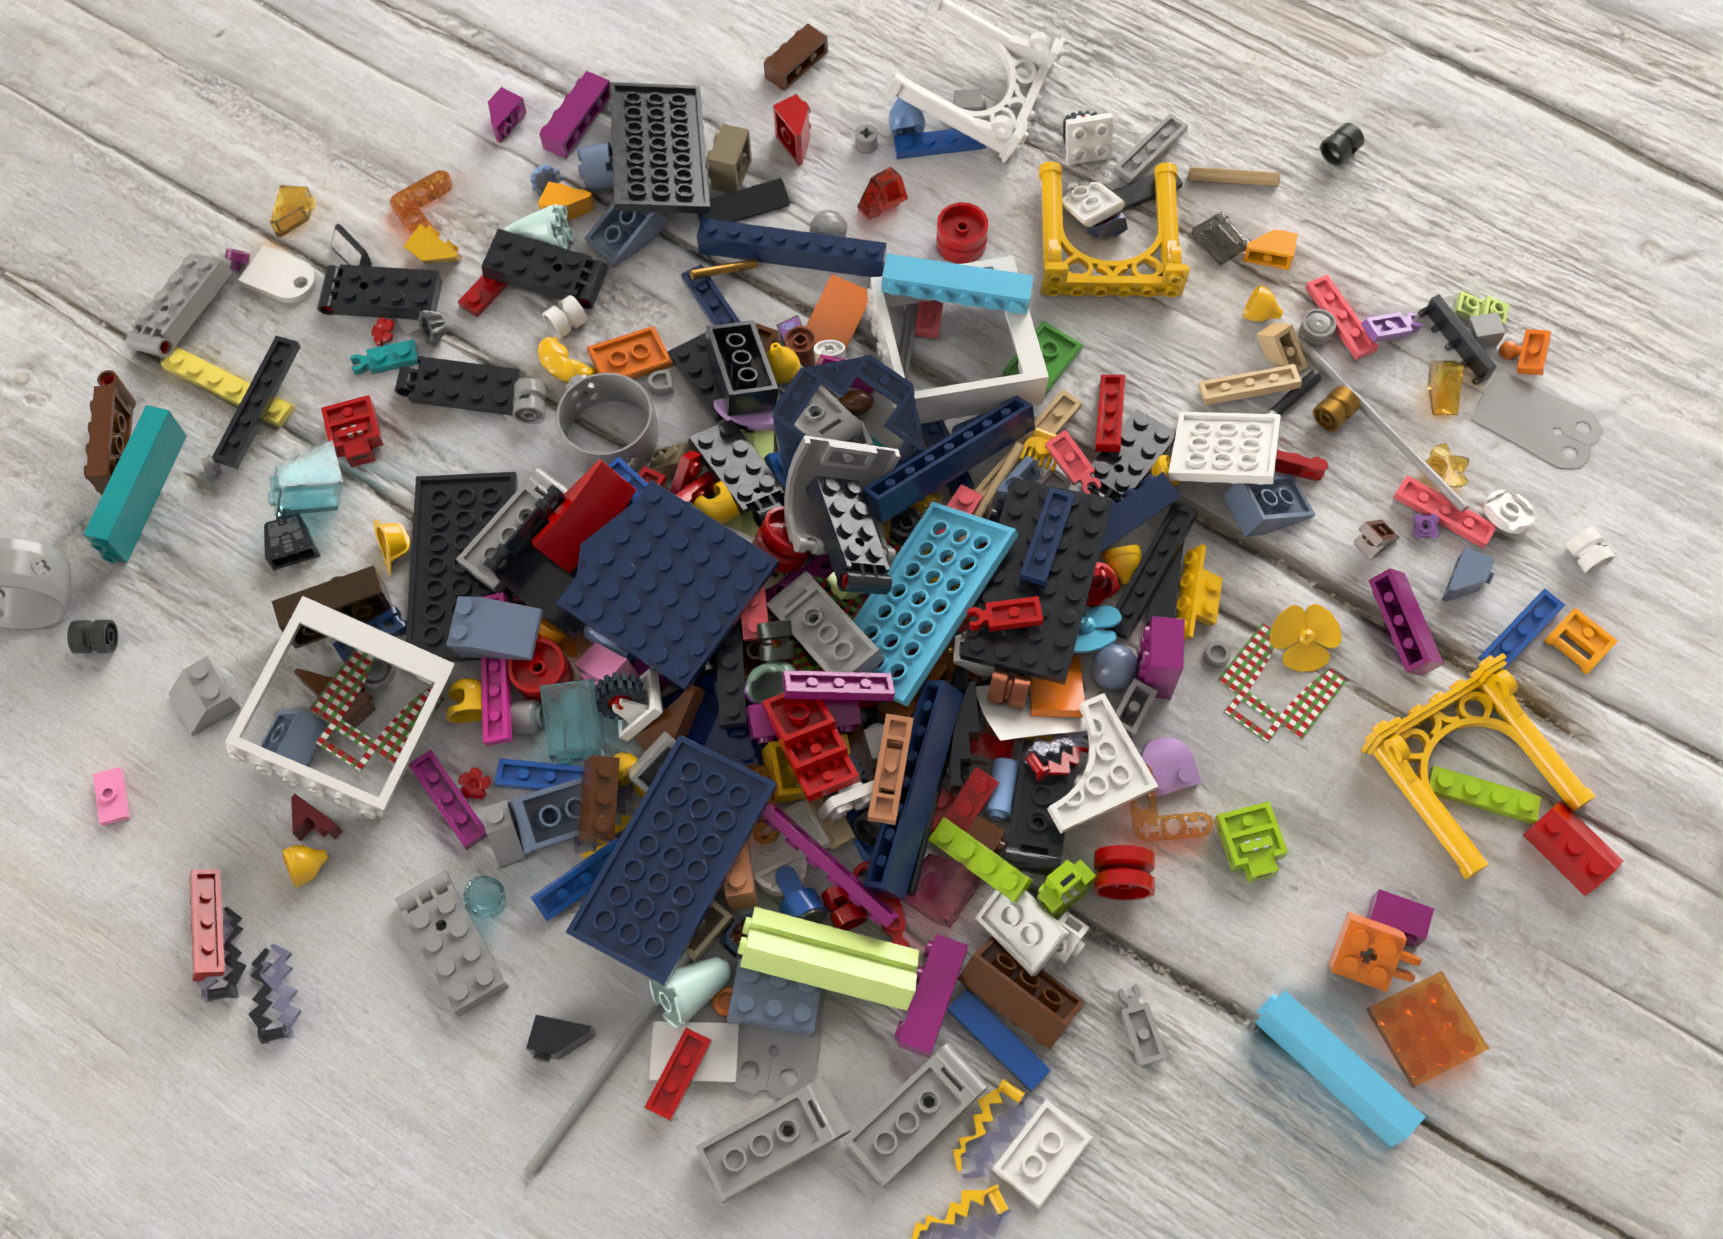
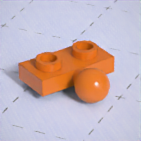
M1526 329L1522 346H1518L1513 341H1506L1499 347V354L1506 360H1512L1520 356L1517 374L1543 375L1551 341V331Z

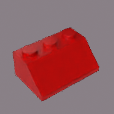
M1561 800L1523 834L1584 896L1601 885L1623 862Z

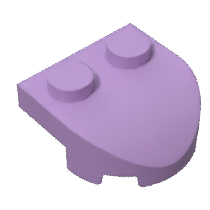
M1156 738L1143 746L1144 748L1140 756L1158 785L1156 790L1147 794L1148 798L1152 799L1201 783L1194 756L1191 750L1182 742L1172 738Z

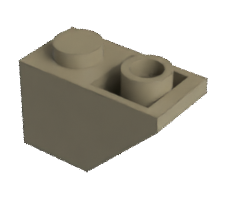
M686 442L658 449L650 458L649 468L665 475L666 478L674 480L681 455L693 449ZM699 460L700 470L693 480L699 478L703 470L704 464L701 460Z

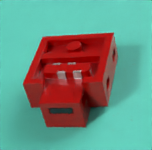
M370 395L322 407L321 411L329 447L334 457L346 456L351 468L374 462L373 448L383 446L384 443L375 405Z

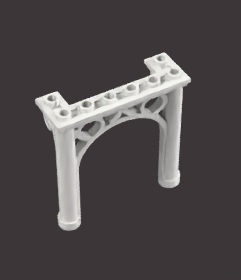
M932 0L926 11L927 13L981 41L998 54L1006 68L1008 78L1005 97L999 104L988 110L969 111L954 105L899 73L893 79L887 95L893 98H900L999 152L998 157L1002 158L1001 162L1005 164L1010 156L1014 158L1020 145H1023L1028 136V132H1026L1027 126L1034 115V111L1031 109L1036 107L1042 95L1039 94V91L1044 90L1049 80L1046 78V75H1050L1056 64L1054 61L1059 62L1065 49L1062 48L1065 38H1055L1052 43L1051 38L1042 32L1033 33L1029 40L1015 35L1012 36L949 0ZM1024 68L1027 70L1029 78H1020L1017 75L1016 69ZM1029 87L1024 97L1019 88ZM1011 107H1017V108H1019V111H1018L1016 117H1015L1014 113H1013L1009 108H1011Z

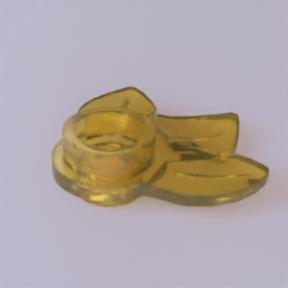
M1446 443L1439 444L1431 450L1430 458L1425 462L1431 468L1438 471L1436 473L1450 487H1463L1468 484V479L1462 473L1468 466L1469 458L1450 454V449Z

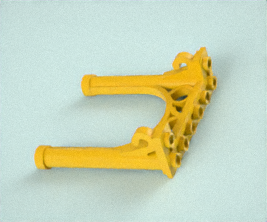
M1054 161L1042 163L1039 166L1042 192L1043 277L1040 295H1072L1075 297L1082 295H1095L1097 297L1106 295H1118L1120 297L1167 296L1170 298L1182 296L1190 272V266L1181 264L1182 251L1181 246H1179L1176 195L1177 166L1173 163L1165 162L1158 164L1154 168L1157 213V238L1149 249L1136 257L1120 261H1106L1081 253L1066 238L1063 230L1062 166ZM1159 247L1161 252V263L1158 259L1153 257V255L1158 251ZM1062 248L1070 256L1064 262H1062ZM1080 263L1086 267L1087 272L1074 274L1069 271V266ZM1145 263L1152 266L1156 272L1150 275L1141 274L1137 271V267ZM1093 269H1097L1096 273L1103 276H1092ZM1128 269H1131V276H1120L1127 273Z
M1504 653L1496 658H1493L1492 655L1485 658L1478 664L1479 668L1470 674V679L1466 681L1459 679L1449 687L1450 691L1445 694L1440 691L1428 700L1430 703L1422 706L1418 704L1407 712V717L1403 719L1396 717L1388 723L1386 720H1382L1372 728L1373 732L1365 737L1366 743L1361 748L1363 754L1367 752L1370 756L1374 755L1460 867L1459 872L1465 880L1473 877L1489 864L1437 798L1429 783L1427 767L1430 754L1435 745L1448 734L1463 728L1486 727L1508 735L1527 754L1572 812L1577 811L1596 797L1590 788H1585L1520 707L1513 695L1518 690L1517 682L1508 671L1503 669L1507 664L1504 661L1506 659ZM1471 700L1480 702L1484 707L1482 717L1469 715L1464 705ZM1457 704V716L1448 717L1442 713ZM1492 709L1495 710L1503 721L1489 717ZM1429 720L1432 723V731L1429 735L1420 729H1415ZM1410 737L1419 739L1423 744L1422 753H1410L1405 740ZM1409 762H1418V776L1413 771Z

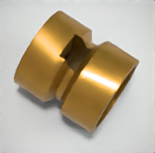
M1337 386L1313 409V417L1323 429L1335 432L1346 423V419L1351 418L1359 410L1360 400L1351 389L1345 386Z

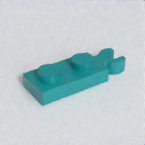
M414 339L366 349V356L360 354L350 356L352 364L360 363L358 366L352 367L355 375H361L368 369H370L372 374L399 369L403 366L418 364V352Z

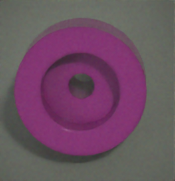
M226 248L224 258L231 260L230 269L240 271L241 263H249L250 253Z

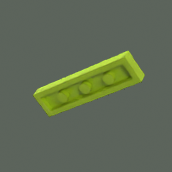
M1434 765L1430 769L1428 779L1437 797L1533 825L1538 820L1542 796Z
M943 817L928 839L1016 904L1033 881L945 817Z

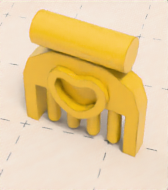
M1036 427L1033 437H1030L1025 442V448L1020 454L1018 461L1022 462L1028 449L1027 456L1031 457L1033 453L1035 461L1037 459L1040 460L1038 463L1039 467H1042L1044 460L1047 459L1044 468L1046 470L1049 469L1053 457L1045 448V443L1057 435ZM1055 460L1050 469L1051 473H1054L1057 466Z

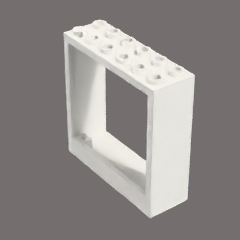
M1013 256L961 264L1018 273ZM882 276L871 278L870 288H867L869 303H866L868 317L873 319L871 323L872 335L878 339L876 343L877 355L882 357L885 365L905 378L887 308L933 300L916 299L911 296L891 295L881 292ZM1029 308L1027 314H1015L1010 311H1004L1019 360L1018 369L1020 374L914 391L920 424L983 414L1016 395L1032 405L1043 404L1049 376ZM891 404L892 412L896 408V404Z
M302 596L225 741L227 752L231 754L230 759L245 765L246 762L257 765L256 770L269 776H272L273 773L283 777L282 781L289 785L298 787L301 784L308 787V792L317 797L323 798L324 795L334 798V803L343 808L349 809L352 806L360 809V814L366 818L375 820L378 817L382 819L451 678L455 664ZM301 625L416 675L417 679L430 685L434 683L379 797L242 739Z

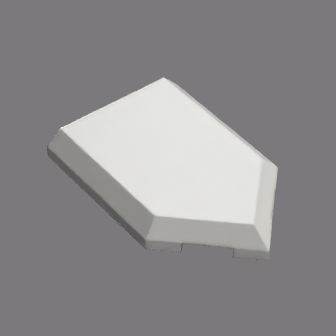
M1090 182L1089 186H1078V183H1069L1066 189V196L1062 199V207L1087 227H1092L1120 212L1125 205L1121 198L1100 182Z

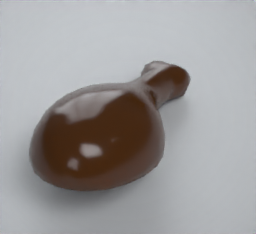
M863 390L849 391L842 398L837 399L855 417L867 413L874 405L873 396Z

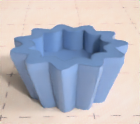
M539 165L537 169L533 170L534 173L531 174L532 191H536L537 195L541 196L549 181L557 184L563 180L559 176L560 171L548 165Z

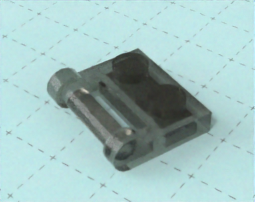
M1224 211L1195 226L1191 232V235L1220 266L1239 254H1244L1247 243L1251 242L1249 238L1246 239L1234 227ZM1220 226L1232 237V239H1233L1237 244H1235V243L1227 236V234L1220 228Z

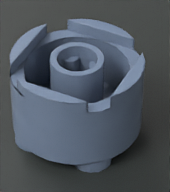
M610 142L578 147L577 155L582 165H578L580 178L585 179L586 191L596 193L613 189L612 146Z

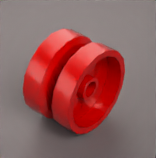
M958 202L950 204L939 214L936 247L944 259L955 264L974 262L982 257L987 245L989 220L986 213L979 206Z
M784 506L774 507L768 511L752 544L779 560V566L776 568V571L790 573L803 567L811 552L799 553L794 551L793 544L789 542L786 530Z
M537 638L532 660H508L507 672L510 680L527 700L535 699L540 701L542 705L552 704L561 700L569 692L573 684L574 671L571 662L563 651L550 640Z
M1133 845L1105 846L1094 851V869L1098 871L1093 882L1094 894L1106 899L1127 901L1146 899L1155 894V877L1149 874L1155 869V853L1153 851Z

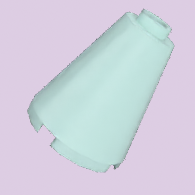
M718 957L678 967L666 987L650 979L649 986L656 1006L662 1004L666 1012L662 1013L664 1019L671 1026L678 1028L691 1019L730 981L731 968L726 960H721Z

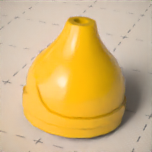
M1258 285L1250 295L1242 317L1254 322H1264L1271 319L1279 320L1283 310L1279 307L1275 295L1268 288Z
M773 343L770 346V350L766 353L774 378L778 384L791 381L801 368L796 353L788 347L781 346L779 343Z
M1139 545L1116 547L1103 551L1102 560L1104 564L1111 567L1122 585H1128L1141 561V551Z
M297 844L281 850L287 871L295 888H301L311 882L317 876L323 864L329 860L325 849L318 850Z

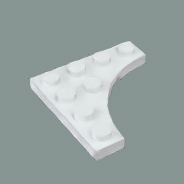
M1104 693L1082 702L1078 707L1087 727L1089 752L1085 770L1078 784L1065 797L1050 805L1047 809L1060 833H1064L1144 796L1158 787Z

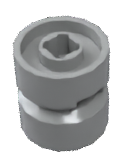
M523 378L515 382L514 419L525 424H536L544 420L546 385L542 381L534 378Z

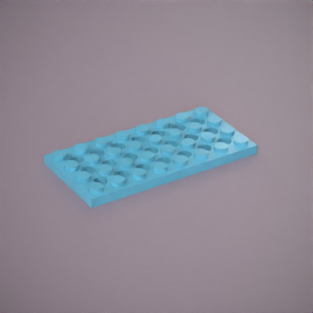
M936 502L931 503L896 555L894 562L890 564V571L885 573L889 574L892 578L891 591L887 595L870 594L853 620L867 637L870 633L878 631L876 636L870 640L880 650L885 659L881 667L873 669L869 673H891L895 691L893 701L908 707L967 616V610L972 608L1018 537L1016 529ZM946 528L944 533L936 535L938 530ZM967 535L963 541L956 542L959 537ZM988 542L984 548L977 549L979 544ZM933 548L928 555H922L925 550ZM953 555V558L949 562L943 563V560L946 557H950ZM974 563L972 568L963 570L966 565ZM919 569L917 574L909 576L911 571ZM940 576L935 583H929L932 578ZM961 584L957 590L949 591L953 585ZM905 589L904 594H902L899 597H895V594L898 591H902ZM926 597L923 603L915 604L918 599ZM947 605L942 612H936L939 606ZM892 610L889 616L881 618L884 612ZM912 618L908 625L901 626L904 620ZM933 626L929 633L922 634L924 628ZM898 639L894 646L887 647L890 641ZM919 647L914 655L908 656V652L911 649ZM905 669L901 676L893 677L897 670Z

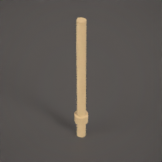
M1019 442L1015 443L973 515L981 518L984 517L989 508L990 501L997 495L996 489L1009 475L1025 448L1024 445ZM967 535L959 537L958 541L956 542L963 541L967 537ZM953 555L947 557L944 563L949 562L953 558Z

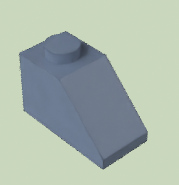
M1465 547L1457 558L1441 600L1447 602L1478 592L1484 583L1489 584L1495 573V570L1492 569L1495 559Z

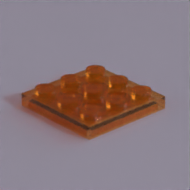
M1442 971L1366 1009L1412 1088L1489 1050L1488 1045Z

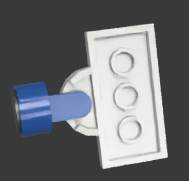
M806 798L783 809L790 818L825 849L831 846ZM765 819L757 822L749 837L755 883L764 892L772 896L785 897L779 905L781 914L820 924L825 918L827 910L816 889L804 888L803 886L809 872L806 860L807 855L800 849L795 850L785 841L786 836L779 830L776 832L767 826L764 822Z

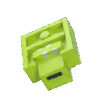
M1270 801L1217 814L1214 824L1231 871L1235 872L1244 869L1248 883L1275 877L1279 871L1276 861L1284 859L1288 854V849Z
M1081 859L1074 865L1069 860H1066L1046 877L1045 883L1037 891L1039 894L1036 896V900L1057 920L1090 892L1096 875Z

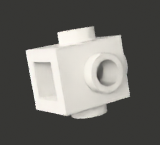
M1067 911L1058 922L1069 934L1052 955L1053 958L1064 963L1072 955L1077 958L1086 944L1082 939L1090 928Z

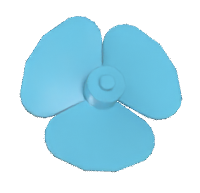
M1094 606L1086 612L1085 617L1083 615L1074 653H1090L1102 650L1113 644L1117 639L1116 634L1110 630H1102V628L1114 627L1120 623L1122 616L1118 609L1111 606Z

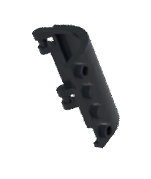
M551 484L546 490L548 493L544 498H539L534 504L536 508L503 545L499 544L495 549L496 553L491 559L487 558L483 565L523 603L529 607L543 610V619L574 640L586 624L557 605V601L576 578L577 567L571 573H568L534 547L531 541L550 523L547 517L566 500L564 494Z

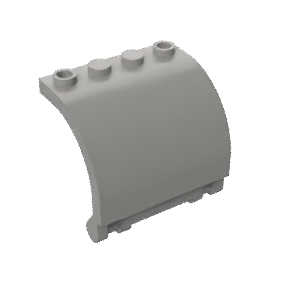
M804 435L789 468L784 497L785 525L789 542L793 544L794 551L799 553L811 551L812 554L816 555L828 553L805 489L815 476L855 480L859 482L862 491V488L895 468L901 457L899 449ZM871 517L887 562L893 563L896 555L895 549L887 545L882 524Z

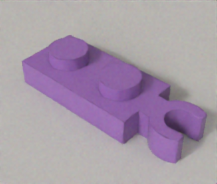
M1401 312L1368 317L1361 323L1373 343L1407 337L1411 332H1417L1423 324L1422 322L1415 323L1413 321L1416 316L1413 312L1408 313L1406 317Z

